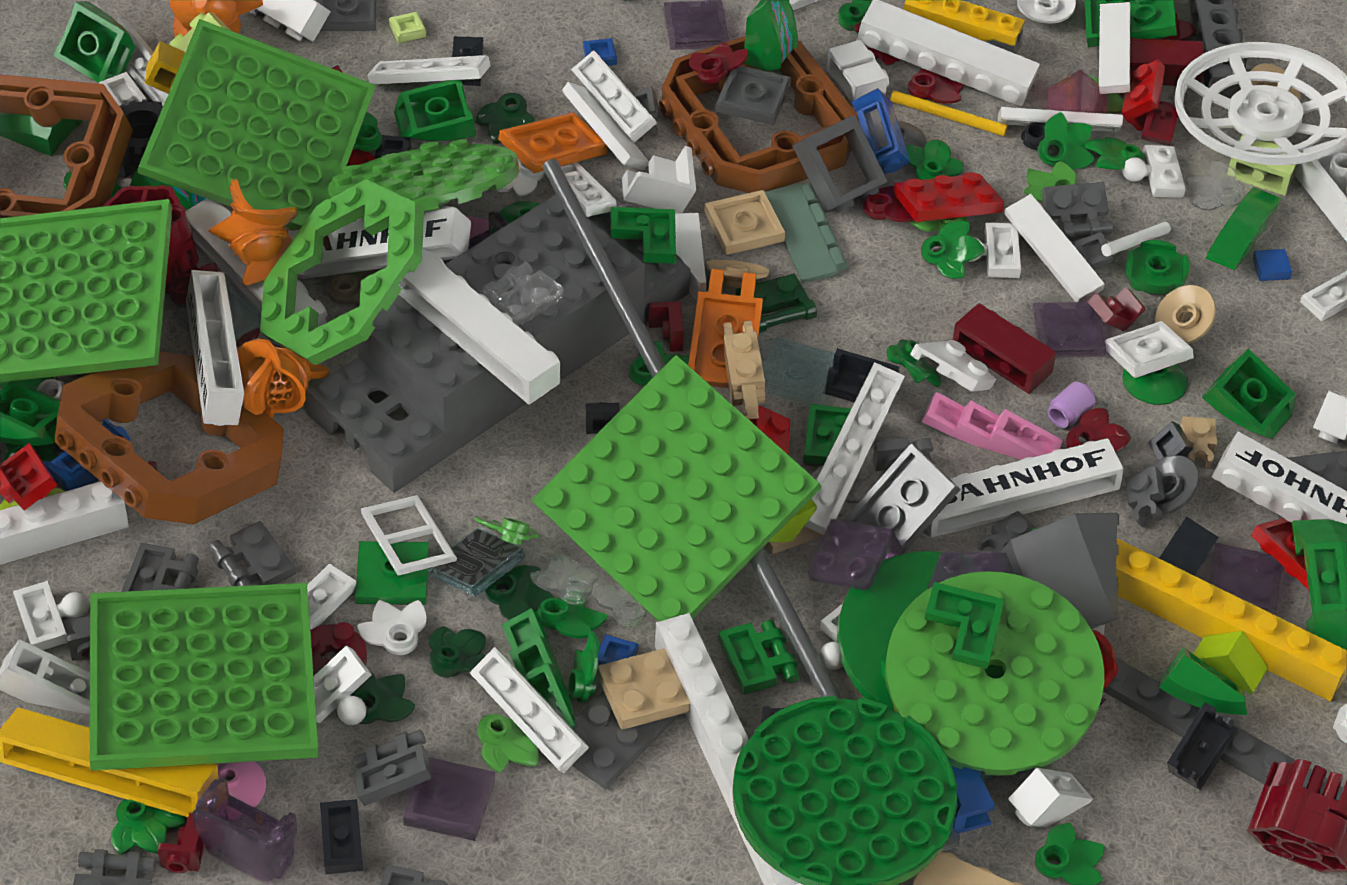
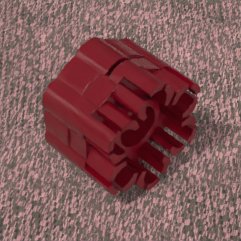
M170 186L124 187L109 199L104 206L170 200L173 208L165 290L170 289L172 280L179 276L178 271L183 272L191 268L188 254L192 264L196 265L199 261L185 208L180 204L174 189Z
M1302 759L1294 760L1292 764L1273 762L1247 832L1266 851L1321 873L1347 872V781L1339 801L1336 800L1344 776L1331 772L1323 793H1319L1327 774L1326 769L1315 765L1307 787L1304 788L1303 784L1312 762Z

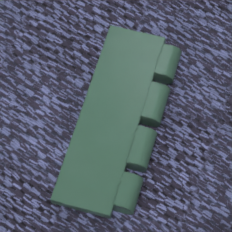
M797 183L765 191L785 231L784 243L802 283L836 276L838 271L847 269V261L812 184L800 186Z

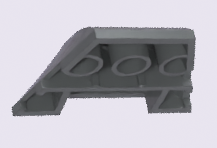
M1117 512L1075 513L1010 539L990 563L996 572L1023 576L1056 591L1079 611L1091 629L1117 620L1118 577L1116 576V558L1119 555V545L1117 544L1119 514Z

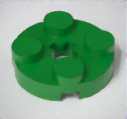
M1147 240L1141 242L1140 247L1129 250L1125 262V274L1130 280V286L1137 291L1157 295L1169 294L1186 283L1190 269L1188 257L1185 254L1182 257L1181 254L1176 252L1177 247L1169 242ZM1153 265H1160L1161 270L1154 269Z

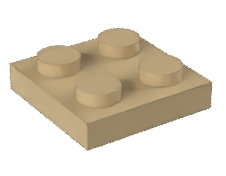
M764 190L705 203L704 212L725 255L785 241V231Z
M665 648L598 665L597 677L621 730L689 712L690 701Z

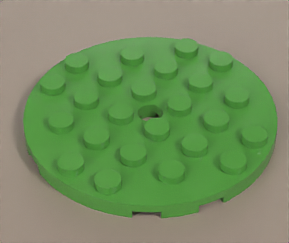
M466 139L450 142V145L439 146L438 142H427L421 144L420 149L387 154L360 165H350L342 168L343 173L332 178L328 186L329 198H332L347 188L367 179L416 202L424 211L439 209L438 205L448 203L451 199L456 198V203L461 204L482 197V192L489 190L490 187H492V190L497 191L511 183L518 176L520 169L516 153L505 147L469 144Z
M973 572L940 582L941 584L1005 599L988 665L1002 666L1004 676L997 679L989 677L985 673V668L952 660L960 628L925 620L932 587L919 595L905 609L893 629L888 644L885 662L886 687L889 690L894 711L905 718L910 716L933 735L943 748L952 766L960 769L967 767L985 771V775H1016L1017 771L1035 767L1043 768L1057 761L1071 751L1085 736L1095 719L1103 695V659L1099 644L1087 621L1068 600L1056 591L1032 579L1004 572Z

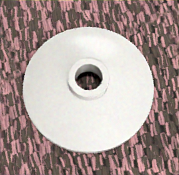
M1017 0L1019 10L1029 19L1040 23L1052 24L1065 21L1071 17L1075 11L1076 2L1075 0Z

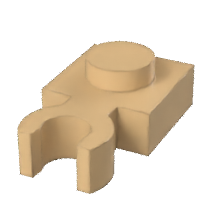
M1182 416L1181 428L1194 448L1187 458L1193 461V463L1195 458H1202L1206 462V469H1210L1214 459L1212 451H1215L1217 446L1216 420L1214 418Z

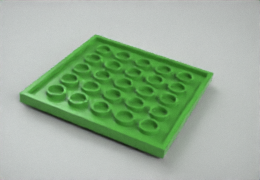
M199 19L143 154L137 173L231 207V202H234L229 187L231 180L237 178L245 200L253 209L273 210L296 207L299 215L285 227L292 230H300L315 207L324 200L330 199L328 186L332 178L343 173L342 168L347 166L376 85Z
M169 199L0 218V382L158 365L173 208Z
M675 355L532 499V502L649 614L660 622L687 613L693 619L822 487L805 469L683 360Z
M307 583L90 593L91 771L318 758Z

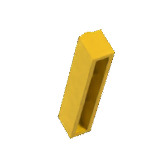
M17 707L0 728V763L123 799H132L137 801V803L140 802L147 806L188 817L189 813L204 814L219 793L218 764L91 771L89 727Z

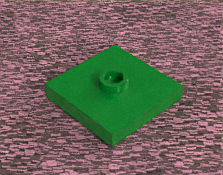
M359 541L355 593L356 604H377L379 600H382L390 605H409L418 600L422 605H426L428 568L397 575L378 541ZM396 542L390 544L402 564L429 558V542Z

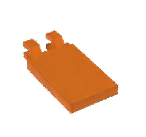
M711 269L708 292L698 291L688 366L709 385L729 388L724 358L723 324L731 323L734 334L743 333L744 321H752L753 332H757L758 338L763 299L754 298L756 274L743 272L741 295L736 296L722 294L724 270Z

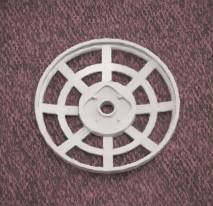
M1270 42L1230 44L1200 55L1182 71L1177 81L1175 106L1182 124L1201 143L1231 158L1264 165L1300 164L1325 157L1347 143V128L1329 127L1331 115L1328 105L1343 98L1347 102V75L1330 61L1307 50ZM1241 58H1272L1290 63L1284 74L1267 71L1246 72ZM1229 61L1234 73L1217 81L1210 88L1195 80L1196 76L1206 69ZM1304 66L1324 76L1337 87V90L1321 96L1313 87L1296 79L1301 67ZM1251 81H1269L1279 84L1277 87L1269 85L1253 86ZM1235 84H1239L1241 88L1231 99L1219 94L1224 89ZM1292 87L1305 94L1311 100L1301 103L1296 96L1288 91ZM1187 88L1203 96L1201 106L1202 118H1192L1186 114L1183 102ZM1212 102L1228 109V118L1213 119L1210 111ZM1318 109L1321 119L1319 126L1301 123L1303 114ZM1200 128L1210 129V131L1215 136H1217L1220 140L1224 141L1229 145L1221 143L1216 139L1210 137L1209 135L1204 133ZM1220 128H1234L1244 136L1240 141H1236L1222 132ZM1296 132L1312 135L1306 141L1297 145H1292L1287 139ZM1322 137H1339L1334 142L1319 149L1305 153L1300 152L1305 148L1313 146ZM1256 140L1274 141L1279 148H1262L1252 145Z

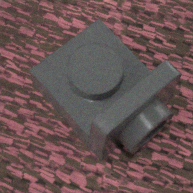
M90 614L64 620L72 661L78 659L90 660Z

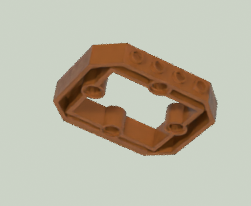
M745 36L726 43L733 52L744 49ZM798 40V48H793L782 62L781 69H778L783 76L791 77L790 86L795 91L794 107L796 111L803 115L814 116L823 129L853 115L859 120L854 109L802 42ZM719 45L712 46L694 53H704L708 55ZM693 53L675 58L662 85V99L659 101L660 111L664 117H669L672 121L677 136H682L687 142V146L692 148V156H697L706 176L710 175L719 186L746 193L760 190L765 192L809 179L793 145L821 130L799 136L792 131H779L772 136L770 147L740 157L718 127L719 119L717 115L706 110L696 97L712 90L721 93L729 72L718 83H704L700 81L697 72L690 68L689 60ZM743 63V65H741V66H744V67H749V68H753V69L760 70V69H758V68H755V67L750 66V65L745 64V63ZM845 135L817 147L828 172L845 166L852 150Z
M0 74V112L32 115L34 121L42 127L56 125L62 118L90 121L84 141L72 143L64 152V161L72 174L64 198L56 199L17 195L11 189L0 188V218L103 207L111 197L133 132L124 112L105 85Z
M159 351L158 365L93 372L63 385L57 417L55 443L142 517L196 524L277 484L282 459L284 428L265 412L258 415L252 414L244 408L243 402L238 425L218 426L204 424L194 356ZM171 391L201 415L200 425L206 433L214 436H226L239 446L240 449L229 454L216 449L205 450L199 454L195 470L169 481L133 451V445L129 440L115 436L99 422L105 418L118 423L132 422L138 417L140 404Z

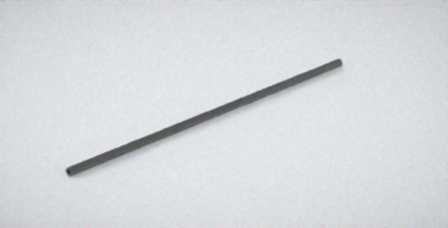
M550 159L543 164L542 168L649 372L654 377L665 364L558 161ZM761 549L749 562L820 697L836 696V699H841L763 549Z

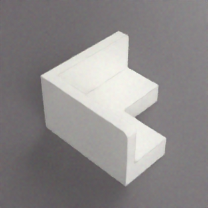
M688 146L683 148L676 161L653 155L648 163L649 174L626 170L622 177L624 201L655 209H675V213H683L696 192L692 148Z

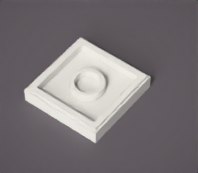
M1163 321L1104 341L1106 351L1134 378L1194 358L1193 348Z

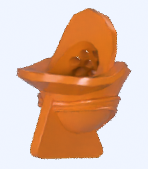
M169 0L170 7L174 13V37L180 33L185 36L192 29L189 24L202 12L205 15L209 12H214L231 31L239 34L241 28L239 16L261 7L263 0Z
M236 178L231 180L229 187L234 201L230 204L233 209L231 215L213 226L208 232L229 243V249L233 250L234 256L237 255L239 260L247 265L242 284L251 286L266 279L287 249L292 239L287 233L285 226L299 214L296 207L273 210L253 209L245 200Z
M254 339L245 342L237 349L244 389V408L254 415L265 412L273 418L275 413L295 412L302 408L306 400L305 393L309 387L310 379L326 378L329 376V369L320 364L314 365L287 348L274 347L269 340Z

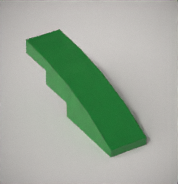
M1252 187L1220 231L1209 249L1206 259L1236 270L1253 250L1256 239L1265 230L1269 218L1278 209L1282 198Z
M531 608L501 624L512 650L509 653L516 669L571 728L576 727L572 706L560 669L537 611Z

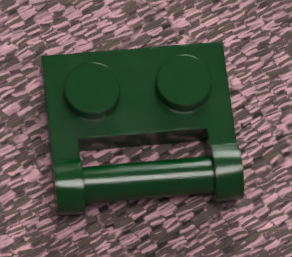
M795 273L756 283L754 298L763 299L759 333L766 332L768 327L801 318L809 320L817 317L816 305L807 296ZM741 288L736 289V296L741 295Z

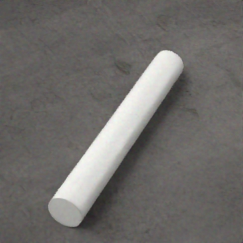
M1167 222L1159 223L1106 243L1102 246L1101 251L1104 256H1111L1137 246L1141 242L1168 234L1171 227Z

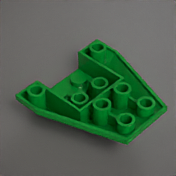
M1330 519L1294 520L1292 528L1296 556L1304 555L1312 608V616L1306 622V629L1308 632L1347 650V524Z

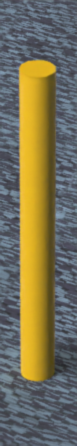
M895 90L891 94L890 101L899 105L1003 137L1007 132L1008 125Z

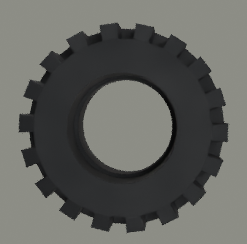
M142 99V102L134 100L130 101L127 105H120L133 129L119 170L120 175L125 178L129 175L133 178L135 170L139 167L163 108L160 101L149 102L147 99Z

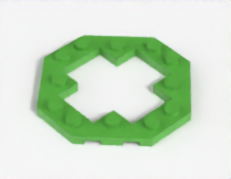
M367 179L317 205L264 280L260 332L314 365L367 340L375 329L373 321L381 309L387 311L401 292L402 288L399 286V283L403 277L411 271L414 272L422 261L424 209L416 202ZM363 216L364 230L372 236L389 228L387 267L361 280L359 307L340 315L318 327L319 313L309 306L295 314L297 275L322 262L323 239L325 236Z

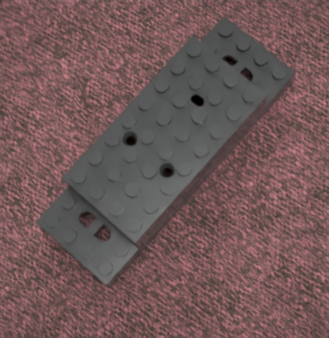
M557 194L445 264L454 274L462 276L478 294L485 295L490 303L501 313L508 314L513 323L524 332L527 331L532 334L536 342L547 351H552L560 361V381L630 334ZM611 211L587 217L643 324L648 322L649 303L677 302L689 294L691 268L676 257L675 264L643 262V240L611 238ZM399 294L387 311L381 309L373 321L375 329L369 338L357 344L358 357L306 390L308 415L329 435L338 429V424L345 429L346 443L354 450L359 448L360 444L364 447L372 474L393 493L527 404ZM377 390L383 391L388 395L387 398L378 404H375L368 398L371 392ZM400 406L409 414L406 419L401 421L393 420L388 416V414Z

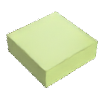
M418 12L389 18V25L398 43L426 37V29Z

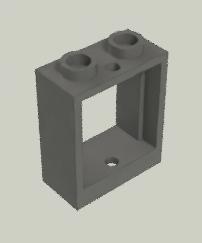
M855 115L804 138L793 145L825 212L836 208L839 213L855 205L853 199L860 195L864 201L868 195L880 193L878 186L888 182ZM845 135L868 183L840 196L817 147Z

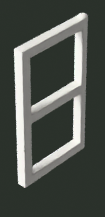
M418 495L361 508L363 518L397 575L457 560L456 555ZM416 506L427 524L384 535L373 515ZM433 534L445 554L402 564L390 544Z

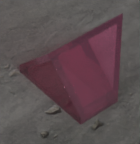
M1080 69L1048 88L1047 110L1108 114V94H1100L1099 84Z

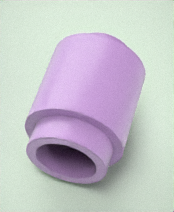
M1072 382L1050 402V407L1047 410L1050 420L1060 428L1073 426L1084 413L1094 408L1096 403L1094 392L1086 384Z

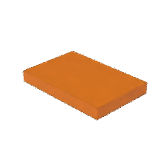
M574 112L500 130L498 138L505 147L516 153L517 158L533 174L544 171L542 166L550 159H556L560 166L606 155L609 149L600 136Z

